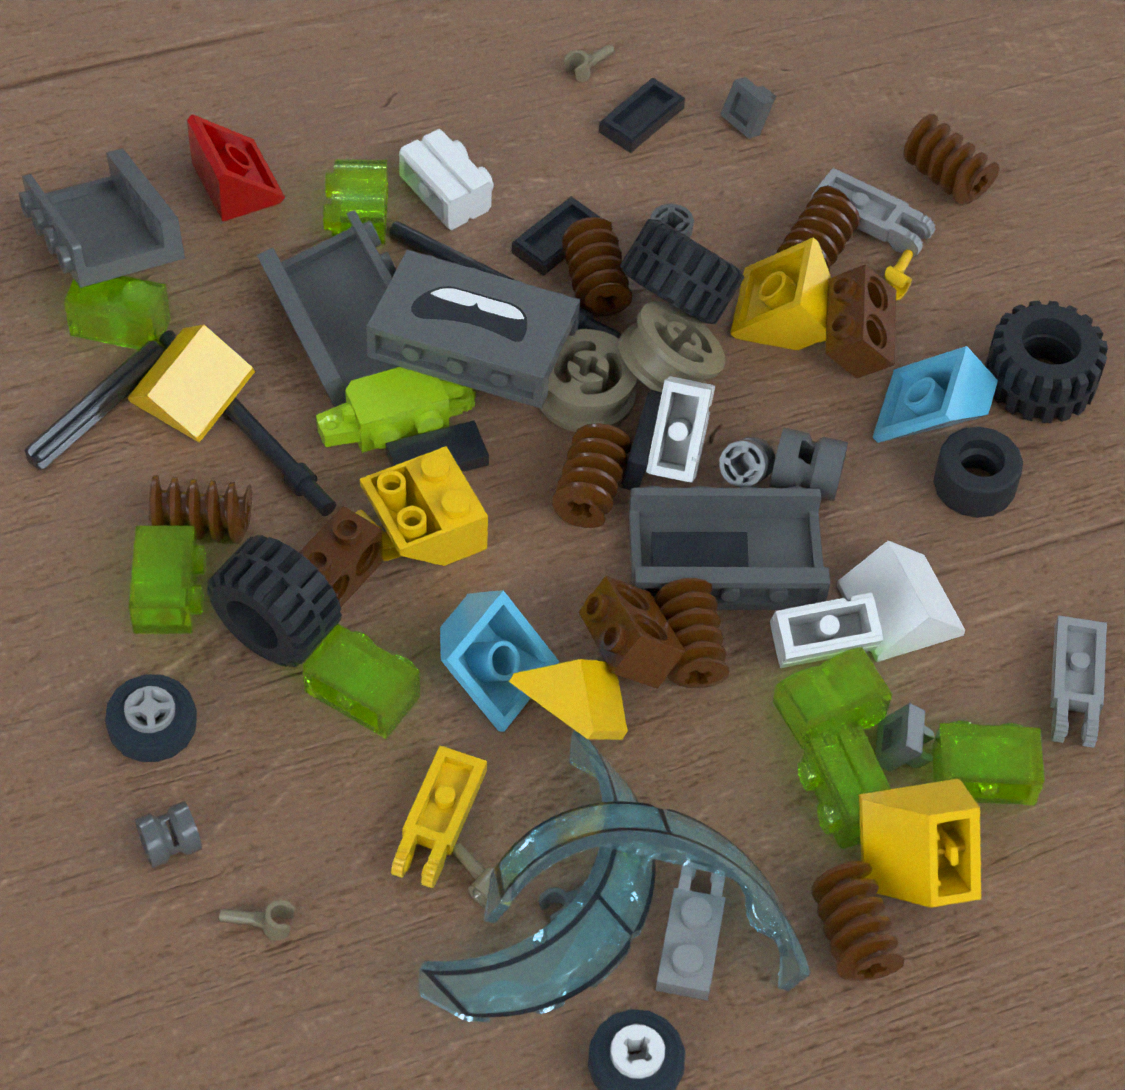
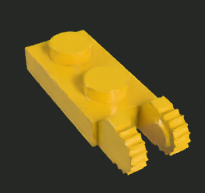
M439 746L402 828V840L391 867L392 875L404 877L411 866L416 845L418 844L432 849L429 859L422 870L421 885L434 888L444 867L447 854L451 855L485 777L487 772L486 760Z

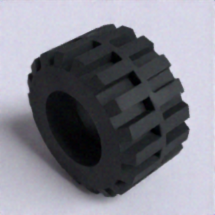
M648 219L620 264L622 270L629 278L678 309L708 324H717L745 278L739 268L658 219Z
M1039 300L1030 301L1028 307L1020 304L1013 307L1012 313L1006 312L1001 317L999 325H996L985 367L998 380L993 396L996 402L1006 403L1005 410L1012 414L1015 412L1023 414L1022 419L1032 421L1033 417L1041 418L1042 423H1052L1053 418H1058L1061 422L1071 418L1072 413L1079 415L1085 411L1086 405H1090L1094 399L1107 360L1106 353L1108 350L1107 341L1102 340L1104 333L1099 326H1092V318L1087 314L1079 315L1076 313L1077 308L1070 305L1067 308L1061 307L1059 302L1049 301L1048 304H1041ZM1035 358L1048 360L1056 365L1043 363Z
M256 535L255 537L248 538L207 582L209 585L207 587V594L211 599L210 602L227 629L251 651L281 666L297 667L299 664H302L338 625L342 617L340 602L323 574L301 553L272 537L267 538L263 535Z

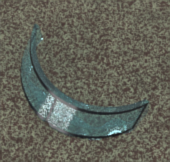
M574 730L571 735L569 762L571 765L598 779L602 802H638L628 784L591 740L586 739ZM603 805L602 830L612 828L650 829L641 805ZM614 831L602 833L598 854L587 880L572 902L552 922L531 937L495 953L463 960L424 961L419 969V995L465 1021L490 1022V1017L517 1016L532 1012L539 1015L564 1006L566 1000L580 994L590 986L595 988L626 958L630 952L631 941L641 934L647 920L653 899L656 874L655 850L651 832Z
M610 801L593 803L564 811L538 824L523 835L504 854L491 872L484 921L496 923L510 907L511 902L520 891L541 872L568 856L594 847H607L724 875L733 879L741 887L745 895L746 915L750 924L759 933L773 939L778 947L780 954L778 989L789 991L810 974L806 957L786 911L776 892L758 867L744 852L722 834L708 825L672 809H660L640 802Z

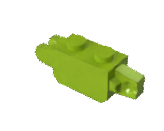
M397 367L352 380L345 390L346 402L316 415V426L325 447L357 442L362 453L374 449H385L388 442L449 427L450 417L463 414L464 411L468 412V410H472V407H475L476 392L473 391V388Z

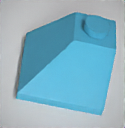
M967 346L894 369L873 438L879 443L952 426L988 415L998 380Z
M504 590L468 593L440 627L441 661L499 732L505 731L531 699L509 682L513 674L555 665L560 662Z

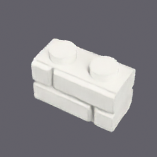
M438 129L423 136L421 141L417 139L403 146L399 151L400 177L448 229L453 230L467 223L469 218L473 220L489 211L491 207V191L494 187L493 180L484 167L480 166L477 168L469 160L468 153L460 141H452L443 131Z
M671 376L664 380L646 473L685 482L694 481L697 477L710 415L708 410L712 405L715 391L714 385Z
M872 593L851 596L849 601L841 598L775 611L770 620L780 668L876 650L883 641Z

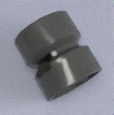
M784 427L774 462L770 486L775 488L798 486L820 489L822 499L834 501L848 442L824 436L815 442L812 441L810 433Z

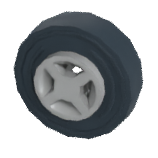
M145 674L129 679L114 691L107 703L105 724L112 744L124 756L139 762H159L174 757L188 746L196 731L197 710L191 693L179 681L165 675Z

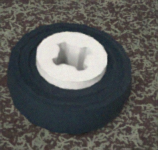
M629 1009L613 1014L599 1025L589 1044L588 1068L593 1083L598 1090H676L684 1074L685 1048L679 1032L666 1018L648 1010ZM628 1050L630 1052L642 1050L639 1054L629 1055L627 1052Z

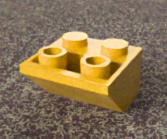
M447 446L360 478V486L400 556L446 566L487 549L488 515Z
M959 778L859 794L861 861L869 863L873 868L871 874L866 878L876 880L879 886L877 894L930 908L981 899L980 807Z

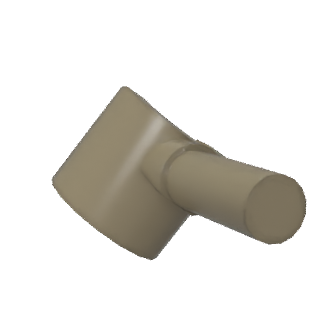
M608 44L589 55L582 50H573L565 56L566 72H571L575 69L576 80L585 82L590 78V68L613 54L614 47Z
M461 843L456 844L452 853L471 873V876L476 879L468 887L469 894L479 905L486 909H491L500 899L494 868L487 867L485 869Z
M277 900L269 904L265 912L221 909L219 920L220 922L260 927L269 939L280 941L289 935L291 926L275 923L272 918H293L295 908L285 900Z

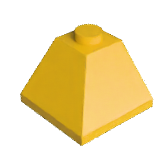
M808 239L745 267L743 273L745 278L740 286L730 334L735 339L792 350H800L826 340L828 279L831 276L819 242L816 239Z

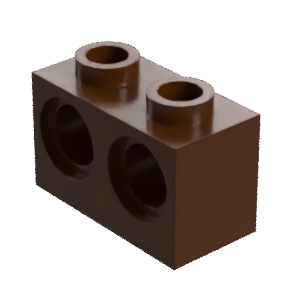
M866 264L829 278L825 354L856 379L894 366L896 290Z
M342 506L299 552L323 574L335 591L341 607L383 563L382 529L345 506Z
M605 575L594 592L587 597L584 605L578 612L611 672L616 675L658 689L686 652L651 593Z

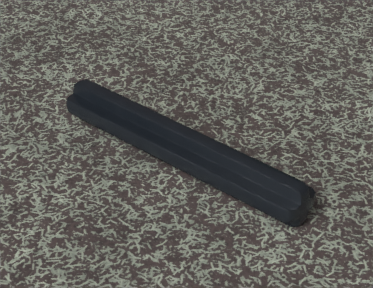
M154 340L145 343L25 448L26 459L29 463L40 470L46 468L128 396L165 352V349Z

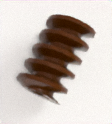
M935 114L926 115L917 123L907 138L903 152L905 161L911 165H916L917 171L928 175L932 183L940 185L942 191L953 195L957 203L963 205L973 202L983 195L994 183L1000 170L999 164L992 162L986 166L988 155L980 152L973 156L975 153L974 144L968 142L962 145L963 136L960 133L956 132L949 136L951 128L948 124L942 123L937 126L938 116Z
M829 185L820 187L792 226L791 231L784 238L783 243L777 249V253L814 238L819 242L828 271L830 272L831 266L837 261L838 255L845 248V244L851 239L853 232L860 225L861 218L858 210L850 203L845 193Z
M590 217L572 223L564 232L562 247L565 252V260L568 265L569 276L572 280L575 298L580 299V307L593 313V316H611L620 313L632 302V291L629 288V279L620 266L622 263V252L619 248L618 237L612 232V222L604 218Z
M594 423L578 428L573 434L572 444L567 452V460L563 464L562 475L558 480L557 490L554 492L552 501L555 512L563 521L582 528H597L604 525L606 519L604 515L608 514L613 508V498L617 495L618 483L621 481L623 474L622 469L626 466L627 454L631 450L632 441L621 429L608 424Z
M154 475L150 485L148 504L149 521L152 524L154 534L157 537L165 536L171 525L173 535L176 538L182 539L190 527L193 538L195 540H202L209 529L212 539L215 542H220L228 530L231 541L235 544L241 543L248 530L251 518V484L248 485L243 497L238 496L235 482H230L225 494L219 495L215 480L210 481L205 493H200L197 479L193 478L186 492L181 491L178 477H172L167 490H162L159 476Z
M682 578L671 581L660 589L655 599V602L686 651L668 674V678L676 685L686 688H705L717 685L728 678L730 672L728 665L724 662L727 654L725 648L721 645L724 639L723 633L718 629L721 623V619L718 613H716L718 602L714 596L710 595L712 584L703 579Z
M849 861L839 864L819 876L811 887L812 898L818 903V916L824 922V935L830 940V953L837 959L835 967L837 973L841 978L848 981L860 982L886 977L897 972L904 965V958L901 954H888L897 948L898 940L894 935H883L891 928L892 923L887 916H877L884 910L885 903L882 898L872 897L877 893L879 886L875 879L866 878L871 874L873 868L869 863L863 861Z

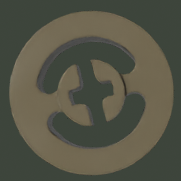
M653 301L645 304L638 313V325L627 328L619 338V351L627 367L643 384L651 390L662 392L664 380L669 376L706 383V379L718 376L725 366L724 351L713 333L698 319L669 303Z
M579 329L574 336L568 335L549 376L548 396L542 409H540L550 421L566 430L576 432L578 428L586 424L601 423L616 427L629 416L635 403V387L638 378L630 371L621 357L618 346L619 338L603 331ZM567 371L566 383L559 381L558 377ZM608 379L614 381L615 386L606 391Z

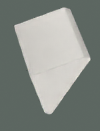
M887 541L837 582L840 594L847 601H849L851 596L872 593L874 596L883 641L876 650L871 651L876 662L964 636L965 629L925 555Z

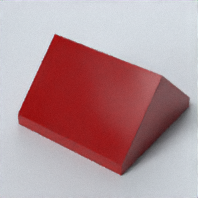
M194 114L187 119L192 164L222 222L278 205L285 199L280 186L254 139Z

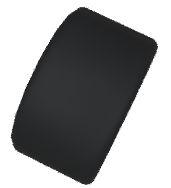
M980 426L963 428L951 434L941 446L933 480L937 495L947 507L961 515L976 518L994 516L1005 510L1015 498L1022 474L1023 459L1019 448L1013 441L997 430ZM965 468H980L990 473L991 476H976L966 471Z

